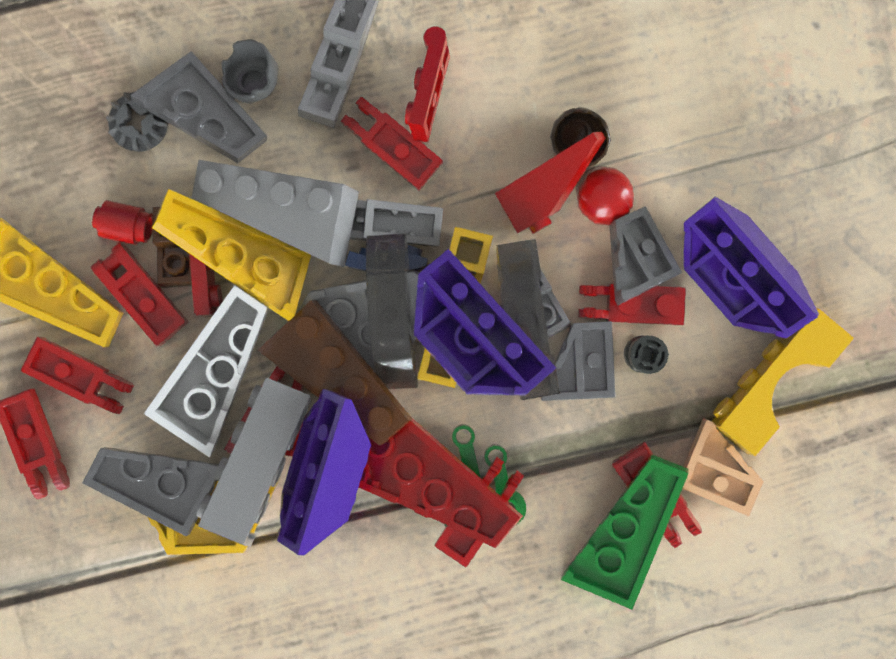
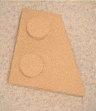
M703 418L683 467L689 469L683 489L749 516L764 481L752 467L746 464L734 446L727 442L716 429L715 424Z

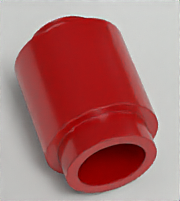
M106 200L102 206L96 207L92 217V226L97 229V234L101 238L137 245L139 242L147 243L152 235V213L145 212V209L142 207Z

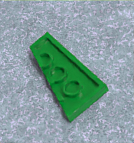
M651 455L564 571L561 580L633 610L689 474V469Z

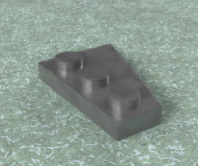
M192 51L130 95L132 102L237 164L267 141V135L235 99L228 94L226 89Z
M103 447L97 453L82 483L180 534L188 536L198 519L196 516L204 496L211 494L217 482L214 479V474L219 464Z

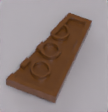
M310 300L290 321L282 326L257 350L319 398L322 390L326 389L351 399L367 436L378 445L387 442L412 420L411 416L317 300Z

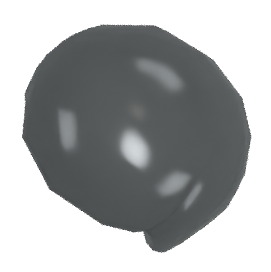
M253 39L237 41L233 43L232 55L228 59L222 60V83L231 97L243 103L251 104L267 98L273 92L277 85L279 68L264 44Z

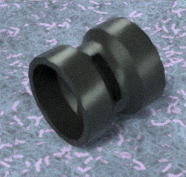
M641 335L634 337L628 341L624 348L625 362L629 368L636 372L646 374L657 373L665 367L668 361L669 353L667 346L656 336Z

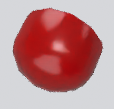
M597 166L583 174L576 185L578 208L594 224L610 225L615 220L629 214L630 209L633 208V186L628 177L614 167Z

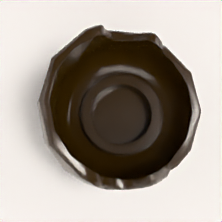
M578 107L566 110L554 121L550 139L553 150L557 155L591 133L602 132L606 139L588 167L596 165L607 154L611 142L608 125L599 114L588 108Z

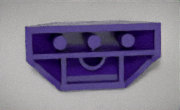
M715 196L685 220L684 270L732 325L788 338L819 316L798 271L747 214Z
M449 249L418 273L414 336L466 394L525 396L556 369L552 362Z
M323 389L319 395V400L313 404L304 418L282 490L279 515L281 528L278 530L277 541L297 555H306L348 521L352 506L356 500V493L362 473L368 461L371 443L351 399L333 391Z

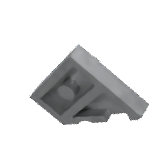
M646 206L615 220L609 225L614 293L617 305L682 273Z
M612 321L571 324L554 363L556 369L549 374L541 392L542 401L615 398Z

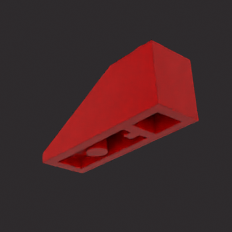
M602 132L591 133L495 193L517 234L529 229L533 235L552 224L549 217L560 211L606 139Z

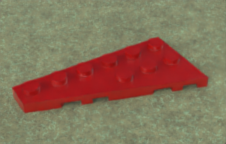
M413 418L382 445H378L369 438L371 447L368 461L363 470L358 488L392 503L403 505L414 510L419 515L437 520L450 526L455 531L494 548L499 546L523 517ZM301 428L290 451L286 450V456L293 457Z

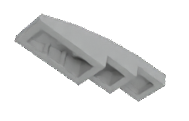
M335 0L323 28L322 43L310 69V81L298 107L299 117L335 128L361 58L379 0Z
M370 199L366 201L357 200L350 239L440 246L443 208Z

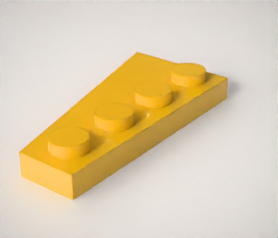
M170 189L167 190L152 228L290 321L296 313L311 255L216 209Z
M0 218V302L97 345L109 347L124 312L3 218Z

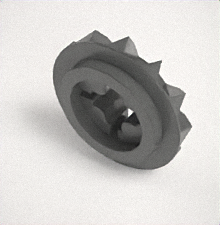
M123 92L121 98L111 102L112 108L109 115L106 116L109 126L108 133L118 145L130 151L142 152L154 148L165 137L168 122L132 102L130 96L132 93ZM131 109H134L141 116L147 115L141 121L142 133L132 125L126 126L132 120Z

